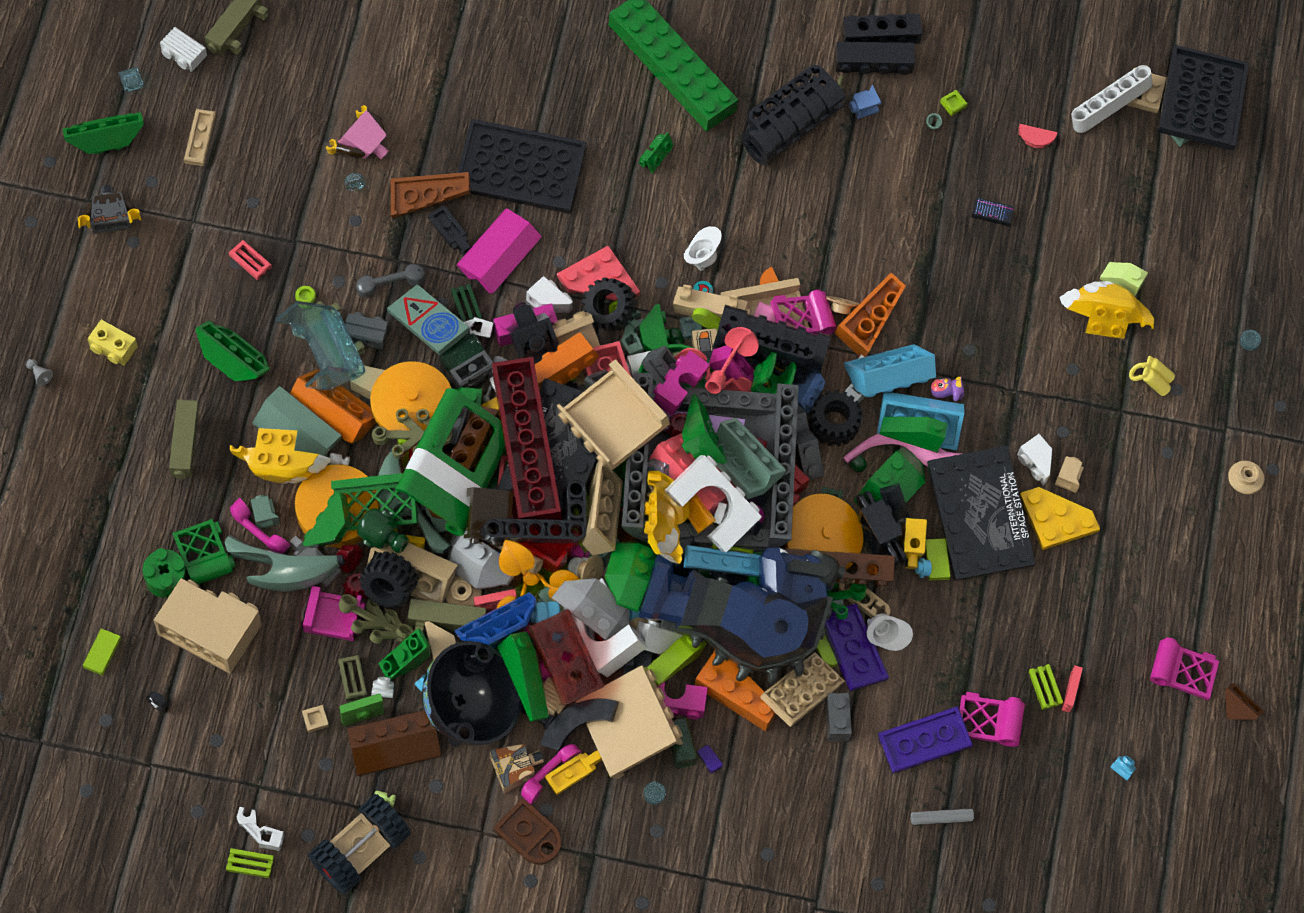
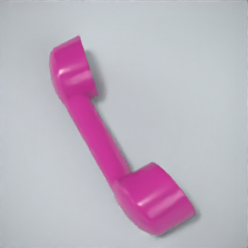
M238 498L230 507L233 518L267 545L270 550L283 554L290 548V543L278 535L269 537L248 520L252 514L241 498Z
M575 744L563 747L542 769L527 780L521 791L522 797L532 805L543 789L539 782L561 761L566 763L580 753L582 754V751Z

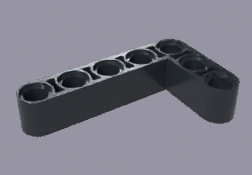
M574 479L564 487L563 520L489 519L482 526L480 531L482 538L490 542H504L506 539L514 542L532 543L579 542L586 535L587 531L585 484L581 480ZM571 486H574L578 489V495H574L571 493ZM571 507H575L578 509V516H575L571 513ZM487 526L495 527L496 534H490ZM508 526L515 527L517 535L510 534ZM529 527H535L538 530V535H532ZM550 527H555L558 530L559 535H552L550 532ZM571 528L578 529V537L572 535Z

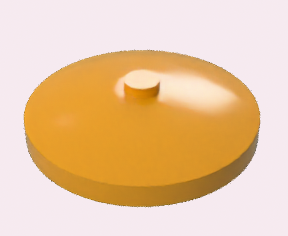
M403 362L393 365L377 378L372 387L370 396L372 414L378 425L387 430L410 431L403 423L398 422L396 418V412L399 409H406L409 417L425 431L427 426L417 420V411L426 409L430 418H432L445 390L451 388L446 377L431 365L421 362Z
M813 494L803 498L793 506L792 537L784 545L785 549L860 554L863 546V529L858 521L856 512L845 501L829 494ZM848 563L846 569L852 566L853 563Z

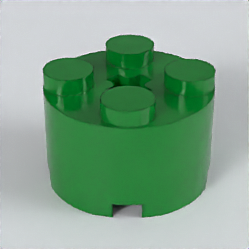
M159 548L144 561L142 572L146 586L152 594L158 597L170 596L181 578L187 581L184 561L178 553L172 550Z

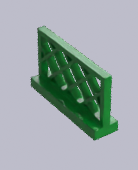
M403 473L331 481V489L334 490V494L340 492L348 494L353 498L348 504L349 509L355 502H358L363 507L357 516L349 511L350 516L354 520L351 522V527L348 531L357 530L358 525L355 524L359 523L362 515L370 510L369 507L375 499L383 505L380 511L382 509L385 511L387 508L394 514L392 517L394 520L397 518L401 520L396 521L398 526L418 524L417 501L410 496L405 501L398 495V491L394 492L392 490L398 485ZM388 489L393 495L385 503L378 496L383 490ZM363 492H369L373 496L366 505L358 499ZM395 497L403 502V505L397 512L389 507ZM406 506L412 510V519L404 520L400 516Z

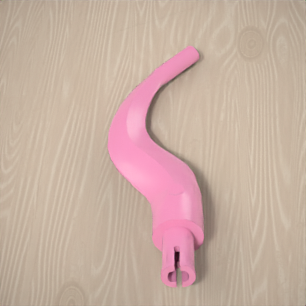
M876 434L843 457V460L848 464L865 450L885 444H896L906 447L927 467L928 460L962 453L946 452L941 448L938 453Z

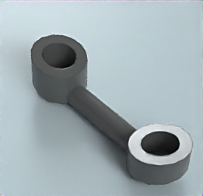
M410 264L402 272L378 278L368 275L362 276L356 283V290L360 297L368 298L375 293L376 286L406 279L407 283L411 286L417 284L421 286L426 280L425 271L418 264Z

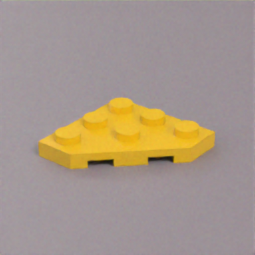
M1040 487L1019 494L1042 550L1100 531L1093 511Z

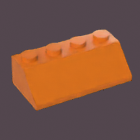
M319 369L298 377L290 392V395L337 431L342 439L347 442L354 443L362 439L376 423L371 407Z

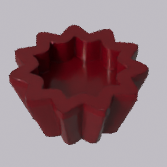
M677 413L670 416V425L667 426L666 432L671 434V438L682 433L687 416L685 413Z
M343 545L336 553V556H344L346 564L339 566L343 572L349 574L351 570L354 571L356 566L360 564L359 560L362 558V549L359 548V545Z
M352 573L351 576L345 578L346 582L342 585L345 589L344 594L352 595L357 598V595H361L363 599H367L364 594L365 591L360 587L361 573Z

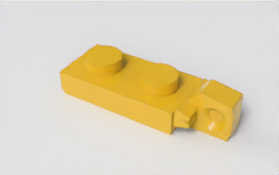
M597 750L589 756L586 752L584 754L580 753L545 776L546 781L556 796L596 770L595 765L602 761L599 751Z

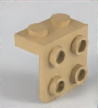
M578 312L573 315V318L558 320L552 326L559 345L580 332L592 348L600 346L592 325L594 322L592 315L588 312Z

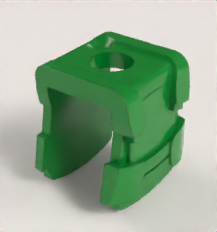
M772 352L763 363L756 366L753 373L754 378L751 391L776 394L778 384L793 385L796 364L791 362L786 370L777 376L772 373L777 354ZM768 382L770 388L764 387L763 384Z

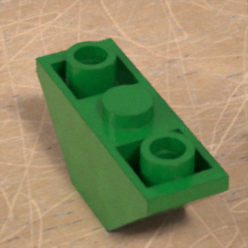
M656 304L639 325V339L644 352L668 345L667 341H670L669 330L664 328V323H666L665 312L661 311L660 304Z
M336 492V494L329 498L328 506L324 512L322 511L317 516L316 524L307 531L302 545L309 548H317L341 542L351 527L346 495Z
M420 628L415 630L378 663L385 677L390 678V681L418 668L430 657V645Z

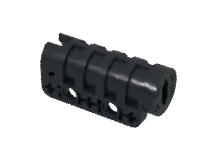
M812 65L750 110L748 114L749 124L741 136L745 149L757 163L767 165L843 108V105L840 103L845 99L843 90L821 66ZM812 73L819 74L818 77L815 75L811 78ZM798 82L804 83L798 88L795 86ZM767 104H774L769 110L766 108Z
M725 304L711 355L714 349L726 346L725 337L731 329L744 327L751 330L759 342L757 352L752 356H745V359L754 370L760 364L758 361L763 363L766 357L774 352L777 354L775 366L780 365L786 370L791 362L796 364V372L792 383L804 384L810 372L820 374L831 335L818 332V334L806 331L807 328L798 326V329L786 326L787 322L780 320L778 323L769 321L767 316H752L747 314L748 311ZM774 366L773 374L779 376L784 372L777 370Z

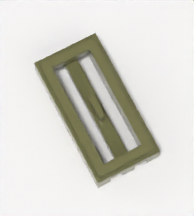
M359 655L338 659L346 701L352 698L359 699L362 696L363 698L367 697ZM352 661H356L362 690L359 692L357 691ZM343 663L348 664L353 693H349Z

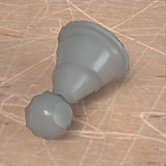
M29 359L26 367L30 370L33 369L36 384L43 386L49 383L53 377V371L39 367L36 360Z

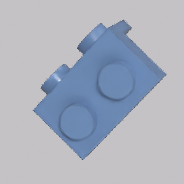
M813 372L809 373L808 379L804 384L792 383L793 385H799L798 404L806 414H809L814 401L818 398L825 385L822 375Z

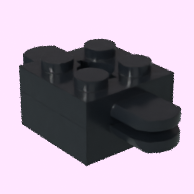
M527 302L516 304L513 308V314L517 324L508 327V333L518 358L533 357L534 364H537L542 360V355L547 352H556L559 342L551 321L545 313L535 316L532 306Z
M870 491L864 492L863 495H857L856 501L861 509L858 521L862 525L863 538L872 554L895 556L894 567L899 565V562H905L906 555L899 544L903 529L900 523L894 520L891 507L888 504L886 505L883 499L875 502Z

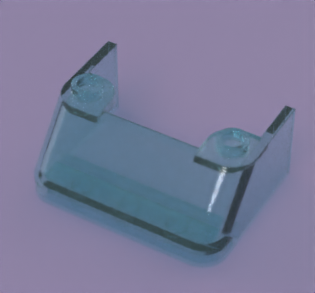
M296 301L275 319L277 323L290 324L292 333L296 337L307 339L321 371H318L305 384L306 388L330 390L355 380L365 373V367L343 319L334 307Z

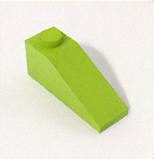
M683 635L647 667L654 672L657 679L655 680L656 685H661L696 660L707 643L705 641L701 642L697 648H693L692 639L687 635Z

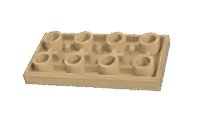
M815 652L803 661L804 672L802 676L798 677L793 669L760 697L790 727L825 700L828 693H833L845 682Z

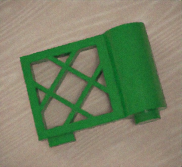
M211 519L172 533L188 576L197 585L233 573L232 568L236 566L232 556H227L219 537L222 531L218 521L214 523ZM211 527L212 532L209 538L199 535L203 529ZM186 535L193 537L189 545L181 543L179 538ZM197 539L206 542L202 550L193 547ZM210 544L218 546L220 550L213 554L206 552ZM190 551L199 554L196 560L188 562L187 556Z

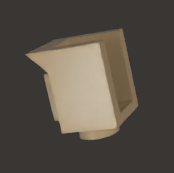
M1066 456L1055 485L1076 493L1080 486L1078 481L1084 468L1081 466V460Z

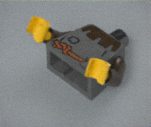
M105 185L101 187V195L93 196L92 202L88 204L83 215L78 217V228L84 225L87 228L92 227L93 234L131 229L130 223H133L134 219H139V221L142 219L139 210L128 199L123 198L121 193H113L112 186Z

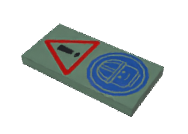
M418 284L387 308L388 313L438 355L443 354L470 332L469 326Z

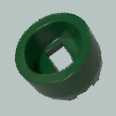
M860 455L849 466L855 472H862L866 469L867 462Z

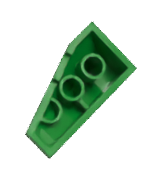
M695 393L691 397L682 431L684 441L682 447L687 454L691 453L695 460L700 455H705L706 457L710 456L716 463L725 464L727 463L724 449L721 445L717 446L719 437L712 427L713 423L706 407Z
M527 631L510 634L497 646L530 722L547 719L549 714L540 656Z

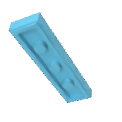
M687 545L685 547L684 568L759 577V557L761 555L734 551L721 552L719 549Z

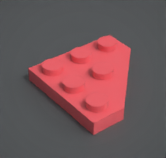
M609 246L557 273L558 279L569 293L576 294L577 292L584 294L585 291L588 292L590 290L588 288L590 284L595 285L594 281H602V278H613L632 288L631 291L635 293L636 297L640 295V290ZM615 293L605 297V299L617 301Z

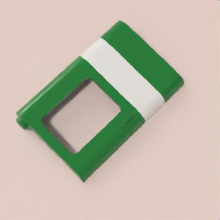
M452 388L446 389L395 490L406 493L446 520L445 528L447 531L457 536H463L468 527L470 497H467V488H487L506 450L501 420L461 392ZM463 407H466L494 427V433L474 472L469 471L442 451Z

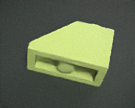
M1109 262L1100 280L1121 285L1136 296L1148 272L1132 263Z

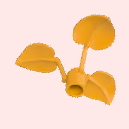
M507 539L504 541L499 556V567L503 573L509 576L523 574L524 582L521 596L525 595L528 585H535L541 580L546 587L550 588L548 595L552 599L551 597L564 581L580 580L571 571L558 570L550 576V583H548L539 572L534 575L528 571L535 564L534 556L530 550L517 542ZM514 596L504 597L498 603L497 608L515 600L516 598Z

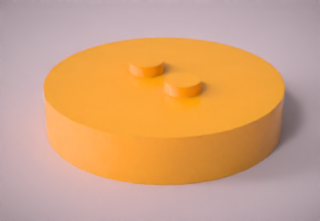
M337 464L328 465L319 473H312L310 477L303 480L295 497L296 517L302 531L306 534L308 530L312 529L316 524L317 516L322 511L324 512L328 506L327 502L334 494V490L331 489V481L368 476L354 467ZM363 492L358 499L366 505L373 496L369 492ZM344 494L347 496V501L349 504L353 498L348 494ZM375 499L369 509H379L377 499ZM355 502L349 511L357 516L363 507L358 502ZM357 530L347 531L340 543L326 545V547L341 548L343 545L356 544L362 538L357 534Z

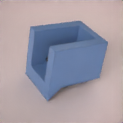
M873 84L869 91L865 90L854 94L853 100L849 102L850 110L852 113H855L857 119L879 112L877 105H880L881 101Z

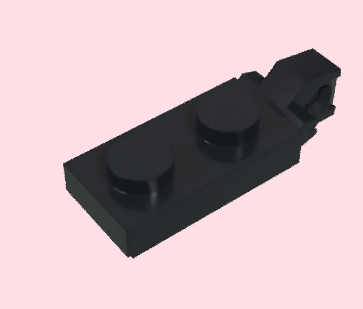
M445 205L428 215L429 221L453 250L458 249L465 256L470 250V246L467 244L469 241L467 233Z

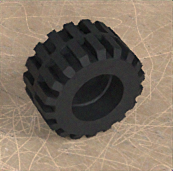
M602 278V281H594L595 285L590 284L588 286L590 290L584 292L586 299H582V304L585 305L582 309L584 312L592 315L594 321L592 324L610 331H614V329L620 330L622 329L621 326L626 327L629 325L627 321H632L634 319L632 314L637 312L634 305H638L637 300L634 299L636 295L631 291L632 288L626 285V283L613 278ZM615 293L618 300L617 307L613 313L605 315L602 310L603 300L607 295Z
M834 390V393L826 391L825 396L821 394L818 400L814 401L809 424H811V432H814L816 438H820L821 443L824 444L826 441L828 446H832L833 443H836V446H841L842 442L847 444L850 439L853 440L862 420V409L859 408L860 404L858 401L854 402V396H847L845 391L839 393V390ZM829 412H838L845 417L846 422L843 424H832L824 415Z
M388 551L379 552L372 557L361 573L360 587L365 591L366 597L368 596L378 606L395 609L398 606H403L416 588L418 574L415 573V568L403 556H398L394 552L391 554Z

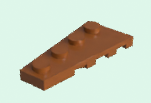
M469 172L392 178L391 217L396 218L470 194Z

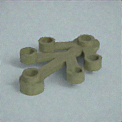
M399 409L396 412V418L398 422L403 423L410 431L387 430L382 426H378L372 431L373 441L377 445H384L389 439H409L402 445L393 446L392 454L396 459L403 458L405 453L413 448L412 451L414 453L417 447L416 444L419 443L425 432L409 417L406 409ZM426 409L418 410L416 413L417 420L428 426L431 420ZM452 431L450 432L444 446L449 444L452 440ZM397 450H401V451H402L401 453H398V454L395 453Z
M344 594L339 601V609L343 613L349 614L353 612L369 620H354L351 626L353 632L361 634L364 629L388 630H373L370 640L374 643L379 644L383 639H396L402 643L414 632L412 627L401 623L396 611L388 609L385 615H383L376 602L368 600L365 606L366 610L356 606L357 599L352 595Z

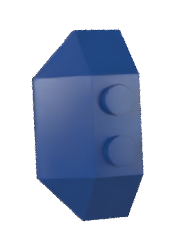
M529 592L454 631L462 641L480 642L492 648L497 647L510 634L526 630L537 600Z

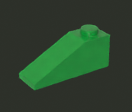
M883 417L879 434L938 453L945 439L948 423L930 417Z

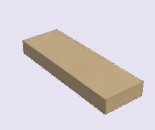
M196 109L184 163L204 166L216 112Z

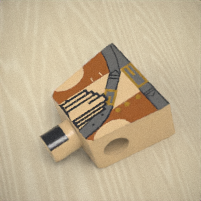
M523 744L490 750V759L504 794L527 782L535 774L533 766L544 763L540 751L528 754Z

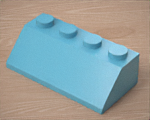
M915 344L844 362V367L855 390L865 397H873L876 393L892 392L895 388L910 387L913 383H925L929 379L936 378L935 354Z
M883 392L877 434L880 433L883 417H930L948 423L945 439L940 448L957 450L964 417V404Z

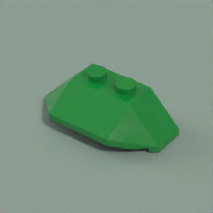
M141 112L83 122L70 128H63L62 130L66 142L88 154H101L107 150H120L125 146H129L144 125Z
M210 320L196 327L195 331L204 358L234 382L257 379L269 372L270 368L267 365L265 356L234 331L215 325Z
M903 447L897 450L873 474L859 494L863 495L864 492L870 491L875 502L882 500L880 488L899 483L907 503L926 483L923 463L910 450Z
M637 540L616 543L615 551L611 553L605 573L606 582L615 596L617 605L638 612L657 555L650 545Z

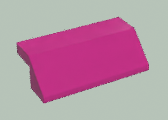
M505 209L459 261L457 266L468 279H477L489 293H494L542 236L530 222L509 209Z

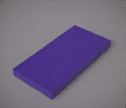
M857 604L846 606L848 608V617L843 620L836 618L835 612L832 611L829 620L824 625L826 628V638L850 691L880 683L889 678L875 645L867 638V626Z
M958 706L878 733L892 774L973 746Z

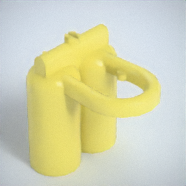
M1149 356L1147 362L1138 363L1132 367L1129 377L1132 381L1144 380L1158 394L1165 396L1171 390V385L1169 384L1174 380L1175 374L1157 358ZM1144 368L1142 375L1134 376L1137 369Z

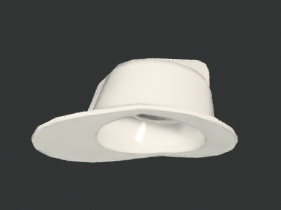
M711 226L700 230L684 253L685 261L694 264L700 271L712 265L717 259L716 249L722 239L721 231Z
M877 614L872 619L868 618L867 638L874 645L898 651L907 647L912 640V628L903 620L887 614Z

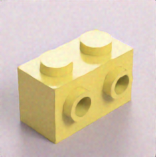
M100 320L88 337L90 349L98 355L103 354L112 363H120L125 366L138 347L136 338L103 320Z

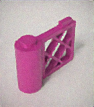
M814 290L809 293V296L786 298L785 295L774 296L770 302L777 323L779 320L784 322L786 320L795 328H798V326L804 327L800 323L805 319L812 326V328H807L806 331L814 334L821 332L830 335L837 329L824 291ZM804 302L806 311L803 312L796 308L795 304ZM778 305H784L790 310L785 314L779 310ZM791 311L801 316L799 322L789 317Z
M1167 637L1159 642L1150 681L1156 685L1170 686L1209 700L1219 661L1215 660V655L1206 652L1203 655L1180 647L1175 639ZM1183 654L1191 658L1192 665L1185 667L1182 662ZM1203 662L1212 665L1211 672L1206 675L1200 666ZM1193 667H1196L1201 676L1195 680L1191 678L1187 671ZM1182 672L1189 682L1185 685L1176 682L1177 675ZM1204 681L1207 687L1205 693L1198 690L1195 685L1196 682Z
M966 692V695H962L959 711L962 718L963 714L967 716L963 721L965 723L970 720L975 727L974 730L968 732L970 739L998 742L1008 747L1019 746L1025 704L1021 702V699L1010 697L1008 700L1002 701L981 698L978 693ZM965 702L975 703L978 709L969 714L964 708ZM989 705L999 706L998 713L992 717L984 710ZM982 712L988 720L978 726L972 717ZM991 723L995 728V736L985 735L981 729Z

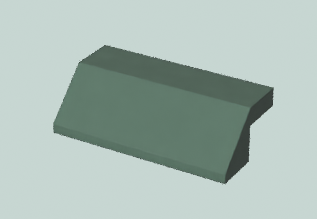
M280 386L265 400L252 422L258 429L297 430L295 451L328 457L327 453L341 440V435Z
M737 418L720 422L717 430L719 437L717 446L721 445L723 447L727 463H717L716 466L731 478V482L745 493L747 499L764 494L787 470Z

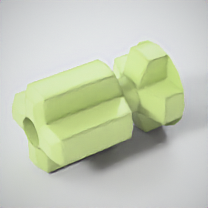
M375 791L376 795L378 794L384 798L393 808L396 795L392 794L391 797H388L385 792Z

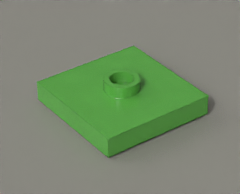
M381 694L372 695L339 707L343 727L384 714Z

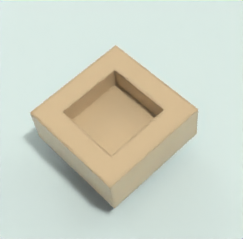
M323 705L302 711L308 733L329 727Z

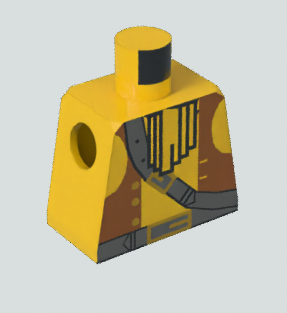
M906 518L901 524L903 533L899 544L906 555L905 568L917 569L918 559L925 553L927 520Z

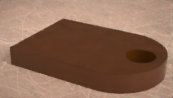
M524 798L493 827V831L526 861L532 864L542 865L549 863L556 858L560 851L561 836L557 828ZM544 845H551L554 851L546 855L541 851V848Z

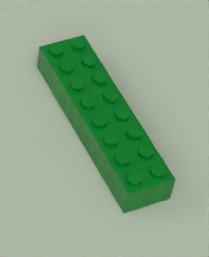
M628 0L609 13L608 25L706 132L737 111L738 99L647 0Z

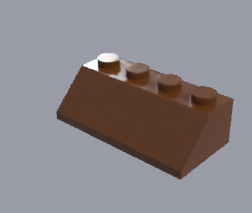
M425 710L347 728L357 776L441 757L436 728L428 719Z

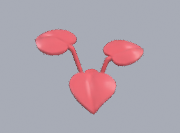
M736 327L731 329L725 337V344L732 348L733 351L722 370H716L710 374L709 366L705 374V379L707 380L705 387L712 394H717L721 390L752 392V382L749 379L740 377L736 380L730 378L726 381L724 373L736 352L742 356H752L759 348V342L751 330L744 327ZM686 348L675 356V359L678 360L681 355L686 356L689 351H692L707 362V357L704 353L695 348Z

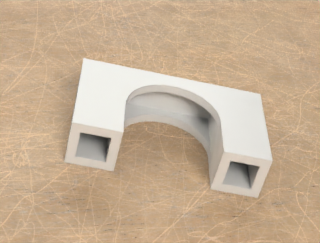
M700 455L664 491L678 506H684L700 489L706 486H715L723 491L728 500V513L725 519L707 537L721 552H727L762 516L758 513L760 509L753 502L749 503L744 498L745 493L738 486L734 487L730 483L731 478L724 471L720 472L715 467L717 463L710 456Z
M601 578L599 581L609 588L607 582ZM563 608L567 623L574 628V636L579 642H582L584 646L582 650L588 658H591V666L598 674L602 673L609 677L647 648L640 633L629 624L610 639L596 641L594 632Z

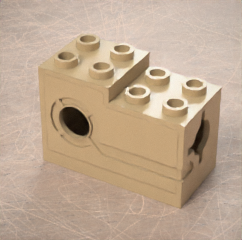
M181 578L154 619L157 634L231 674L262 626L258 608L249 602L247 604L243 603L233 593L227 594L222 591L217 598V595L212 591H204L198 588L199 586L191 580L185 581Z

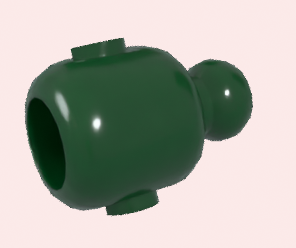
M375 508L368 510L357 526V534L363 539L362 542L371 548L384 549L387 546H391L395 553H402L407 547L409 539L405 534L397 533V522L392 518V515L383 509L381 511Z

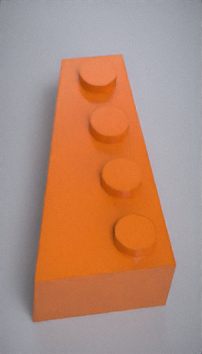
M890 273L839 324L834 334L859 357L861 354L866 357L906 285L893 273Z
M580 332L558 345L556 352H547L542 355V360L535 364L539 390L544 378L564 385L569 380L576 378L584 368L591 366L599 357Z
M713 652L696 677L694 686L707 687L708 696L766 732L777 714L760 698L764 691L749 676L743 681H737L736 676L739 668L732 661L724 660L718 666L712 665V661L716 656Z

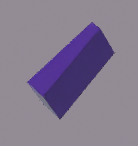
M709 745L697 751V754L711 774L723 767V764Z

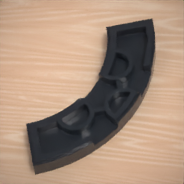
M597 698L584 700L570 706L552 721L544 733L540 745L560 751L569 736L579 726L594 721L613 722L619 702L611 699Z

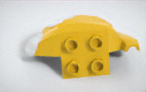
M1109 281L1092 282L1086 284L1080 290L1072 289L1060 297L1062 304L1067 309L1089 317L1085 332L1088 334L1124 339L1129 323H1140L1141 327L1150 325L1151 329L1154 328V317L1150 311L1129 290Z
M259 428L255 448L240 446L236 449L230 445L231 453L246 461L254 475L263 480L282 484L298 483L306 480L312 473H319L332 460L319 454L295 451L297 430Z
M649 471L648 485L653 486L654 489L649 495V502H646L644 507V514L648 516L644 532L648 534V543L655 554L680 564L683 549L680 546V530L677 525L683 523L689 517V502L682 507L678 506L664 491L674 480L660 471Z

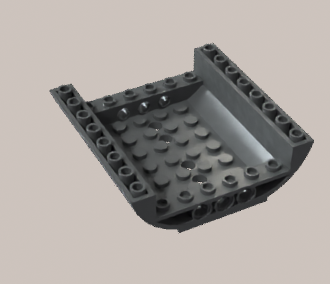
M633 372L632 378L653 400L655 396L653 391L657 386L653 384V374ZM778 384L776 394L721 390L717 394H712L706 388L682 387L688 394L677 411L688 412L691 397L696 393L709 415L745 419L744 426L754 437L767 441L766 449L787 470L765 492L767 499L765 505H759L764 511V519L758 534L754 536L747 531L732 547L761 552L766 548H778L791 540L799 385ZM661 431L626 460L622 528L631 536L648 543V534H645L644 527L645 522L648 521V516L644 514L645 501H647L645 495L649 493L648 488L651 486L648 485V472L657 471L648 459L659 443L671 438V434L665 431ZM688 518L683 523L677 525L680 530L679 538L694 536L696 547L711 548V545L714 544L707 536L718 524H711L699 534Z

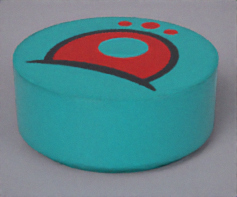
M699 281L693 287L694 290L713 294V287L707 281Z

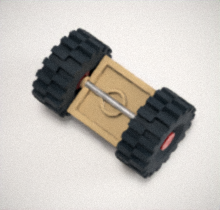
M374 794L358 808L360 814L331 841L324 839L308 853V857L314 864V867L333 888L343 895L361 880L359 874L388 847L395 849L411 835L406 822L402 820L403 818L378 794Z

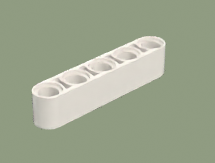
M1145 65L1136 67L1075 108L1071 113L1074 130L1079 133L1088 131L1149 90L1153 85L1151 69Z

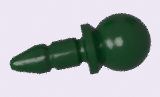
M676 327L670 328V344L683 345L682 331Z

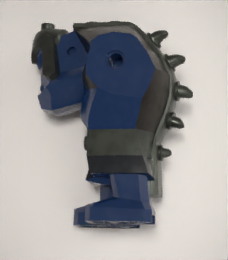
M766 548L759 557V585L751 582L730 585L726 579L717 577V580L705 578L695 570H691L686 578L674 574V562L667 560L661 555H656L651 577L642 599L643 604L639 618L662 620L660 629L690 636L693 648H697L701 642L703 643L706 640L716 650L714 652L716 656L712 661V665L718 666L724 660H730L737 664V668H739L736 676L737 681H743L754 671H764V673H767L769 684H774L778 678L779 670L786 665L792 666L798 677L802 676L804 672V657L816 649L820 639L823 640L826 632L824 625L826 619L829 620L832 613V607L830 606L833 598L828 596V591L833 589L837 578L842 579L845 567L840 566L834 557L817 550H812L810 555L799 556L788 554L780 548Z

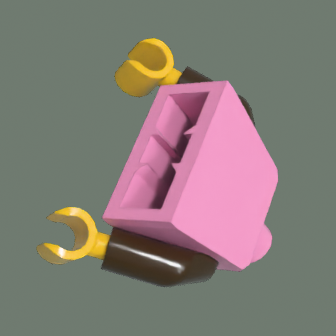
M365 105L361 106L362 112L356 110L357 121L338 141V145L334 139L329 141L333 147L326 146L327 152L332 155L339 153L364 159L373 152L378 158L382 159L388 150L380 143L386 137L381 117L367 111Z

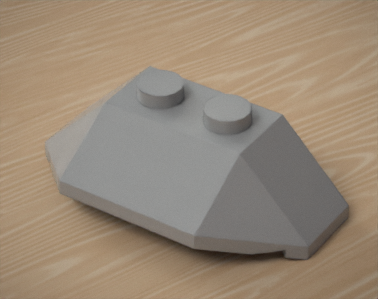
M454 535L449 542L452 548L448 551V561L458 565L455 574L478 590L509 585L514 576H509L501 571L499 567L500 553L483 541L482 544H472L470 539H463L464 535Z
M596 578L564 581L551 597L603 640L610 639L628 624L630 625L629 609L617 605L611 590Z

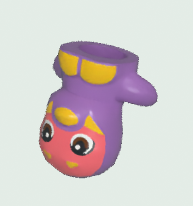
M957 377L955 380L949 378L936 379L931 385L932 395L940 399L953 396L954 401L961 400L965 396L962 377Z

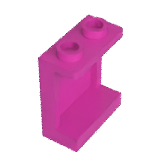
M312 586L303 629L306 633L354 641L355 634H359L353 632L351 626L354 620H359V615L353 612L346 614L340 611L339 601L342 597L341 595L321 592L320 587ZM357 595L356 606L365 610L366 603H363L361 595Z

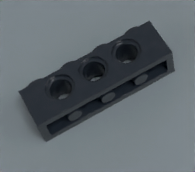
M913 13L858 17L851 15L843 17L841 27L843 42L920 44L922 37L920 14Z

